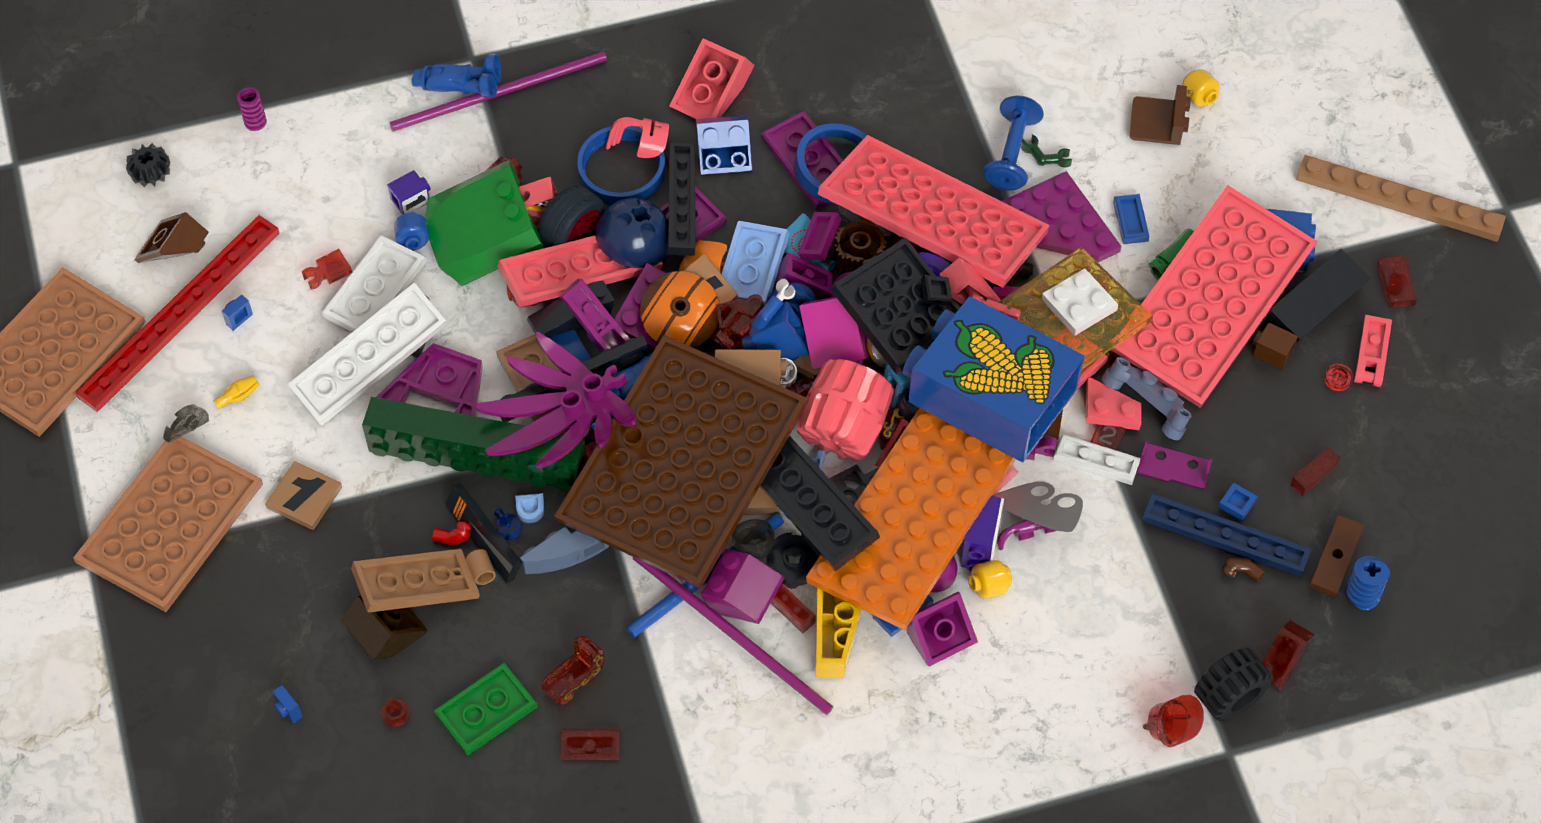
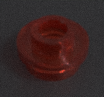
M400 699L388 700L381 709L383 722L391 727L405 724L410 716L409 706ZM394 711L401 712L397 717L391 716Z

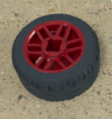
M581 185L565 188L552 199L541 216L539 222L541 240L549 247L595 236L597 221L605 211L604 203Z

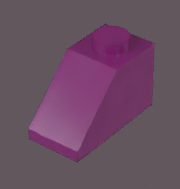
M788 253L781 261L773 291L776 289L778 281L786 279L789 283L797 282L808 286L813 291L815 298L828 297L832 292L830 288L832 286L833 273Z

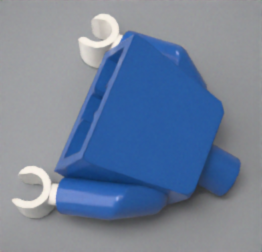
M786 279L778 281L776 285L777 296L773 295L753 318L751 334L742 337V344L745 350H781V358H788L794 361L800 356L809 355V349L803 323L790 304L782 302L784 299H791L795 295L794 287L792 285L788 287L789 282Z

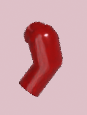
M459 521L456 529L452 531L435 528L432 541L457 546L469 539L471 525L467 522Z

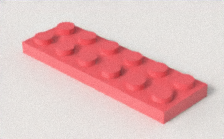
M595 236L501 259L497 266L519 307L557 298L578 278L583 279L587 285L603 281L606 285L640 276L644 269L627 267L610 259L600 249ZM662 261L654 265V267L661 270L663 265Z

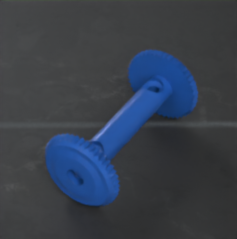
M1021 95L1007 97L1001 102L1000 113L1011 122L1001 161L989 162L983 169L986 181L1001 190L1012 191L1026 185L1028 175L1024 171L1025 169L1016 164L1025 127L1040 123L1044 116V111L1039 103Z

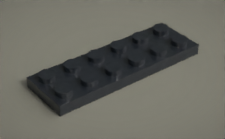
M789 435L760 488L836 572L879 539L880 535Z

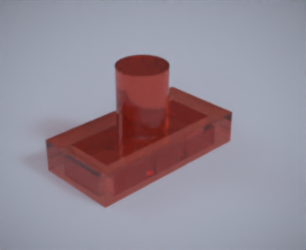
M1405 255L1379 258L1377 264L1389 308L1415 305L1417 297L1409 272L1410 267L1407 264Z

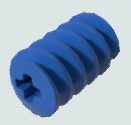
M1363 556L1356 561L1346 586V595L1357 608L1363 611L1370 610L1379 603L1390 576L1391 570L1388 565L1374 556Z

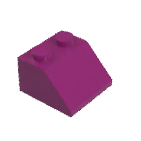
M726 549L703 588L701 595L707 605L719 615L759 624L784 578L781 574L750 554Z

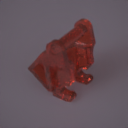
M753 294L746 301L737 299L716 304L718 325L711 339L720 344L722 350L744 349L742 337L751 334L752 320L763 308L764 302L762 297L758 294Z

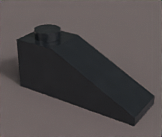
M599 281L587 285L608 313L611 314L615 300L605 283ZM561 298L527 317V321L535 335L536 332H540L546 337H551L583 328Z

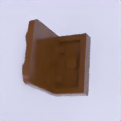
M1177 85L1174 100L1134 97L1132 102L1130 139L1180 145L1183 132L1188 133L1189 117H1185V112H1189L1191 97L1186 96L1187 86Z

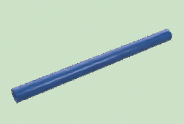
M775 512L728 549L746 553L784 524L783 518ZM723 553L719 556L704 584L709 580ZM688 582L682 584L692 593L699 589ZM672 591L626 627L627 632L632 638L637 637L684 600Z

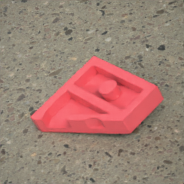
M1093 378L1087 379L1086 423L1133 430L1140 429L1142 423L1140 402L1109 388Z

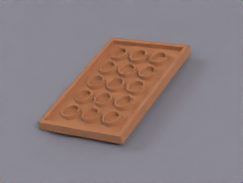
M62 267L0 332V412L40 437L77 397L76 392L145 323L144 317Z
M171 432L73 557L74 561L160 610L167 612L263 485L262 479Z

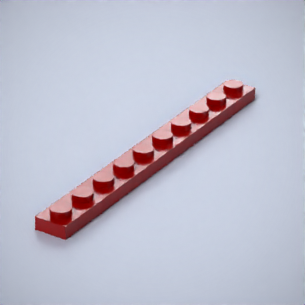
M258 215L76 392L77 398L98 412L280 234L278 227Z

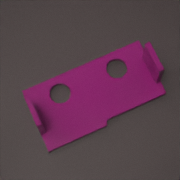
M1146 441L1137 474L1166 482L1175 481L1204 490L1212 459H1203L1149 444ZM1157 452H1163L1166 455V458L1164 460H1159L1156 458L1155 454ZM1189 461H1195L1198 464V467L1195 469H1191L1188 467L1187 463Z

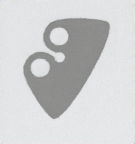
M1046 482L1027 483L993 495V497L1004 498L1003 509L1038 525L1062 532H1072L1075 529L1083 508L1082 498L1072 493L1059 494L1051 499L1050 504L1043 505L1041 503L1042 500L1049 499L1055 493L1053 485ZM1037 486L1048 488L1047 494L1043 496H1034L1031 494V490ZM1070 497L1075 500V504L1064 508L1058 505V501L1062 498Z

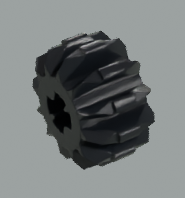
M151 143L149 147H145L141 144V149L132 148V155L127 156L126 170L135 184L141 183L145 187L148 183H151L155 187L156 181L164 182V175L170 174L169 166L171 162L162 146L156 148Z

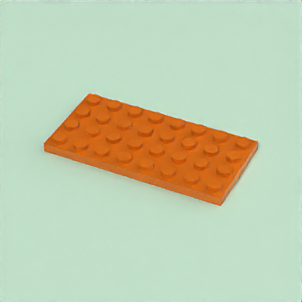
M919 408L854 505L878 531L880 538L836 572L820 555L806 576L807 583L906 630L965 539V535L1016 459Z

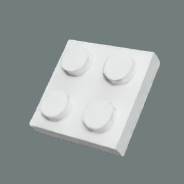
M1085 268L1042 293V301L1074 336L1118 309V303Z

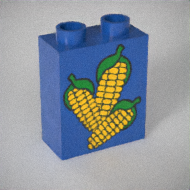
M969 296L956 314L946 309L940 315L932 331L934 342L928 349L920 345L916 346L907 358L903 368V374L911 378L908 402L1023 463L1077 391L1085 355Z

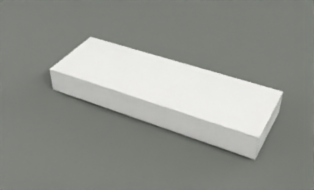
M1062 434L1053 461L1132 485L1141 458Z

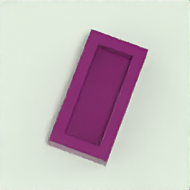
M814 212L798 251L801 259L825 261L841 221L838 212Z

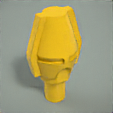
M254 375L236 380L224 391L225 394L213 401L218 409L230 402L233 404L234 402L243 401L260 384Z

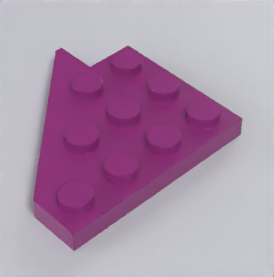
M1067 171L1002 201L1050 225L1047 234L1036 248L1094 262H1101L1121 252L1122 246Z

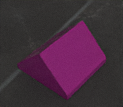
M956 592L917 611L907 628L908 636L929 667L978 643L960 592Z

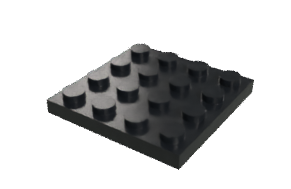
M907 238L899 241L834 283L830 288L896 375L903 371L907 358L916 346L920 345L928 349L934 342L932 331L940 315L946 309L955 314L960 309V306L953 298V302L948 306L924 303L921 278L924 275H936Z

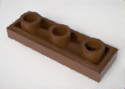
M1340 515L1337 516L1309 586L1310 588L1333 597L1337 596L1364 528L1363 524Z

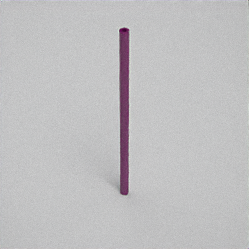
M603 51L497 86L498 91L494 97L473 94L389 122L392 132L605 62L607 58Z
M633 557L635 562L825 715L832 711L833 705L670 574Z

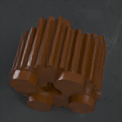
M864 218L856 221V224L851 222V225L846 224V228L845 226L838 228V232L835 233L834 259L837 261L836 269L839 273L853 272L887 250L886 236L883 235V231H880V228L874 222H870V220L865 221Z

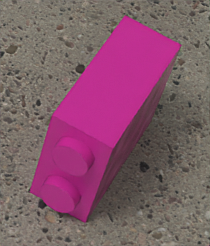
M836 297L805 302L799 305L813 369L822 368L823 364L830 359L849 360L862 365L863 360L870 356L864 332Z

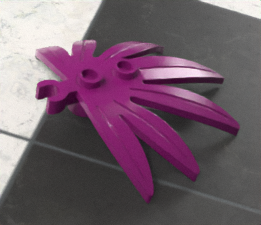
M536 332V338L551 362L564 373L541 364L507 356L508 364L516 372L534 383L548 388L567 391L475 404L479 413L497 417H528L552 411L487 448L485 451L488 456L513 454L537 447L570 428L546 455L536 463L538 469L558 461L573 450L587 433L594 418H597L595 440L599 449L603 448L610 439L612 432L611 414L622 426L632 427L636 425L632 409L620 397L610 391L613 388L622 387L627 382L624 373L614 377L618 374L616 366L612 365L606 369L603 377L593 374L572 354L540 332Z

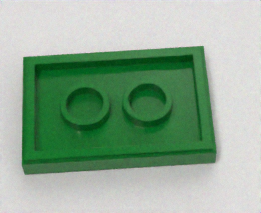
M502 663L436 708L434 714L463 752L469 756L537 709L538 705L508 666Z

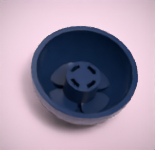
M627 198L610 205L599 217L595 227L596 241L600 249L613 261L627 267L644 268L646 263L654 266L663 261L668 255V219L655 204L639 198Z

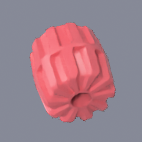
M830 359L823 364L806 396L808 404L798 420L797 433L809 445H817L818 450L824 451L826 454L832 452L837 454L840 459L846 460L847 457H850L854 461H861L868 456L882 430L894 388L882 375L864 365L849 360Z

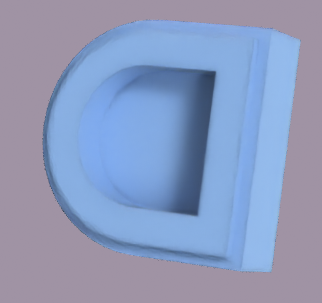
M543 493L515 496L517 515L521 521L535 523L543 517Z

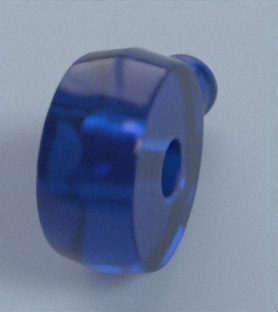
M497 509L494 512V515L498 518L496 524L497 531L506 540L517 538L522 531L520 519L514 514H505L502 509Z

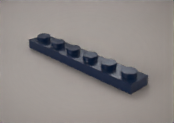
M1151 494L1142 518L1143 522L1300 577H1302L1311 552V548L1155 494Z

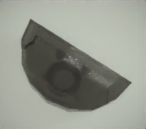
M195 404L183 407L174 414L177 418L171 427L166 426L163 439L171 443L183 435L194 431L209 422V414L205 409Z

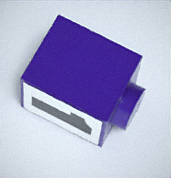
M415 170L387 184L390 199L401 214L413 212L428 202V191L431 188L424 177L420 178Z

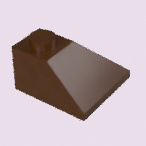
M186 212L163 219L159 222L134 260L137 263L198 253L206 243L204 239L209 231Z

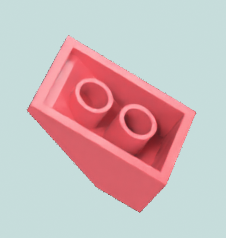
M703 38L669 107L694 119L721 117L744 88L754 64L746 57Z

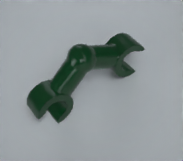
M1032 134V145L1027 144L1022 139V150L1032 154L1038 165L1058 164L1063 168L1071 166V158H1062L1069 157L1070 149H1060L1057 154H1044L1038 147L1039 140L1035 135Z

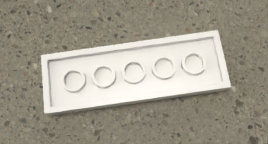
M413 283L288 383V385L319 424L323 426L446 327L448 322L419 287Z

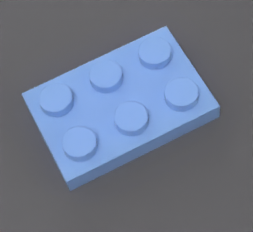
M743 221L737 222L721 274L738 293V297L734 300L766 305L768 297L773 291L790 233L787 229Z

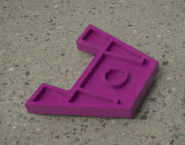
M433 343L375 398L405 403L412 391L457 407L455 413L476 416L477 409L475 404L478 403L483 368L482 360Z

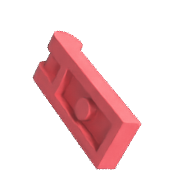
M1365 315L1354 382L1362 384L1364 381L1373 383L1372 386L1381 387L1392 325L1391 319ZM1365 367L1375 368V373L1365 371Z

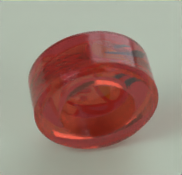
M1333 364L1327 369L1324 380L1331 390L1345 391L1352 383L1353 373L1346 365Z

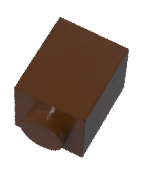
M1268 323L1265 330H1259L1254 338L1253 345L1256 348L1253 356L1283 370L1294 351L1298 336Z

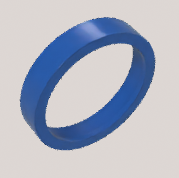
M837 123L820 125L808 131L801 139L794 158V171L801 186L818 200L838 205L818 195L819 187L822 183L812 176L806 166L804 159L805 148L811 142L825 137L843 138L859 145L867 135L852 126Z
M612 126L592 134L580 148L577 159L578 174L581 185L600 198L604 204L612 205L619 200L627 198L646 200L660 188L666 169L664 151L655 157L658 171L654 178L637 190L616 193L603 190L594 185L586 176V165L590 156L607 143ZM635 126L625 128L621 141H632L640 144L642 129Z

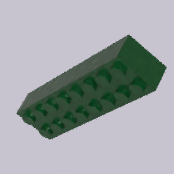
M371 397L362 423L368 450L377 456H394L403 461L415 460L425 462L427 465L434 467L439 465L451 467L461 472L465 470L473 471L487 477L494 475L504 477L513 482L518 480L530 482L539 487L545 485L552 486L565 492L570 491L587 463L585 437L567 455L546 467L538 469L536 463L546 455L565 433L525 451L507 455L488 456L485 451L487 448L522 429L525 425Z

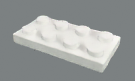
M381 235L323 310V317L353 332L409 286L426 263L425 256Z

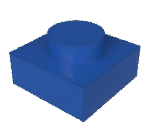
M242 294L235 300L230 301L222 310L226 325L233 331L253 315L249 300Z
M1233 483L1220 501L1218 508L1243 521L1256 503L1258 496Z
M283 685L273 691L276 703L273 705L282 718L287 716L294 724L303 717L299 705Z

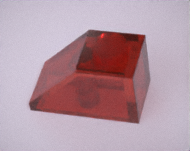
M1291 620L1281 628L1263 661L1264 665L1273 675L1271 684L1279 689L1283 688L1315 635Z

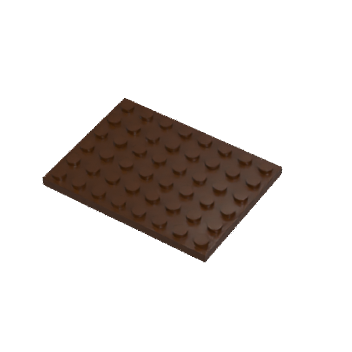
M663 335L624 400L635 415L636 425L625 427L613 418L609 441L601 449L596 446L554 517L556 521L701 589L806 408L808 400L804 396Z

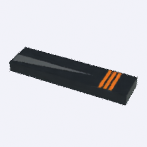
M461 483L452 486L445 505L458 521H464L471 525L470 537L479 549L486 550L493 567L506 583L513 581L522 561Z

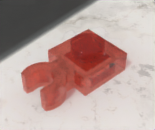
M337 249L317 259L316 268H305L302 271V276L304 280L309 277H315L308 281L309 288L312 290L318 288L325 279L330 285L353 272L340 249Z

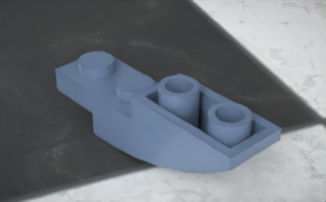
M564 527L559 531H553L546 537L545 541L536 547L528 548L520 557L522 571L525 574H539L564 569L599 554L607 549L609 545L577 530L571 534Z

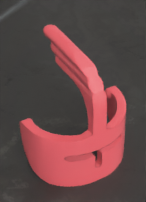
M630 117L620 118L613 123L605 147L606 150H609L611 146L619 144L625 128L638 126L642 129V135L637 156L641 158L656 157L666 147L669 124L643 118V120Z

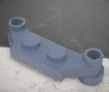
M1117 357L1112 367L1107 368L1102 376V382L1114 390H1119L1124 382L1127 383L1167 417L1162 427V432L1170 439L1180 440L1186 431L1185 426L1191 418V413L1183 407L1185 402L1178 397L1174 390L1164 386L1149 371L1132 367L1129 361L1122 357Z

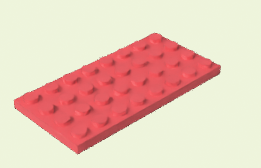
M869 135L859 143L820 185L818 195L874 222L876 225L886 228L900 237L907 238V240L946 260L955 262L960 257L974 267L983 278L1004 288L1045 237L1050 226Z
M1227 185L1111 345L1110 350L1139 369L1149 371L1158 378L1159 382L1201 408L1314 249L1317 241Z

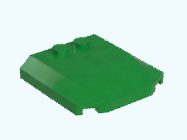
M510 160L428 198L425 218L429 229V241L439 268L453 278L460 286H464L498 270V262L501 259L544 248L519 187L521 184L515 168Z

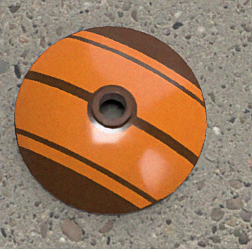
M673 271L659 276L646 288L640 303V318L646 333L657 344L665 335L692 348H696L706 342L715 332L720 319V302L714 288L701 276L687 271ZM677 303H683L685 305V309L679 311L675 308V305Z

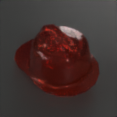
M1181 695L1152 707L1148 715V722L1142 726L1143 729L1149 730L1151 736L1162 742L1163 745L1168 748L1175 747L1198 735L1203 725L1204 711L1196 697Z

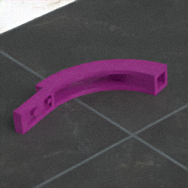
M578 278L559 295L587 331V337L600 352L621 346L630 339L583 279Z

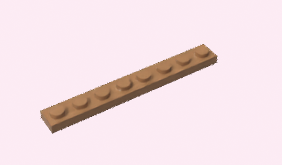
M1304 155L1296 178L1300 182L1496 242L1499 240L1506 218L1505 215L1308 155Z

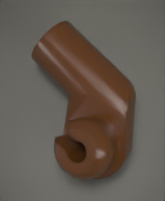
M1230 557L1222 567V572L1229 577H1234L1237 571H1240L1257 582L1261 580L1266 572L1247 558Z

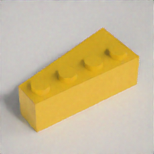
M817 587L815 678H844L863 610Z

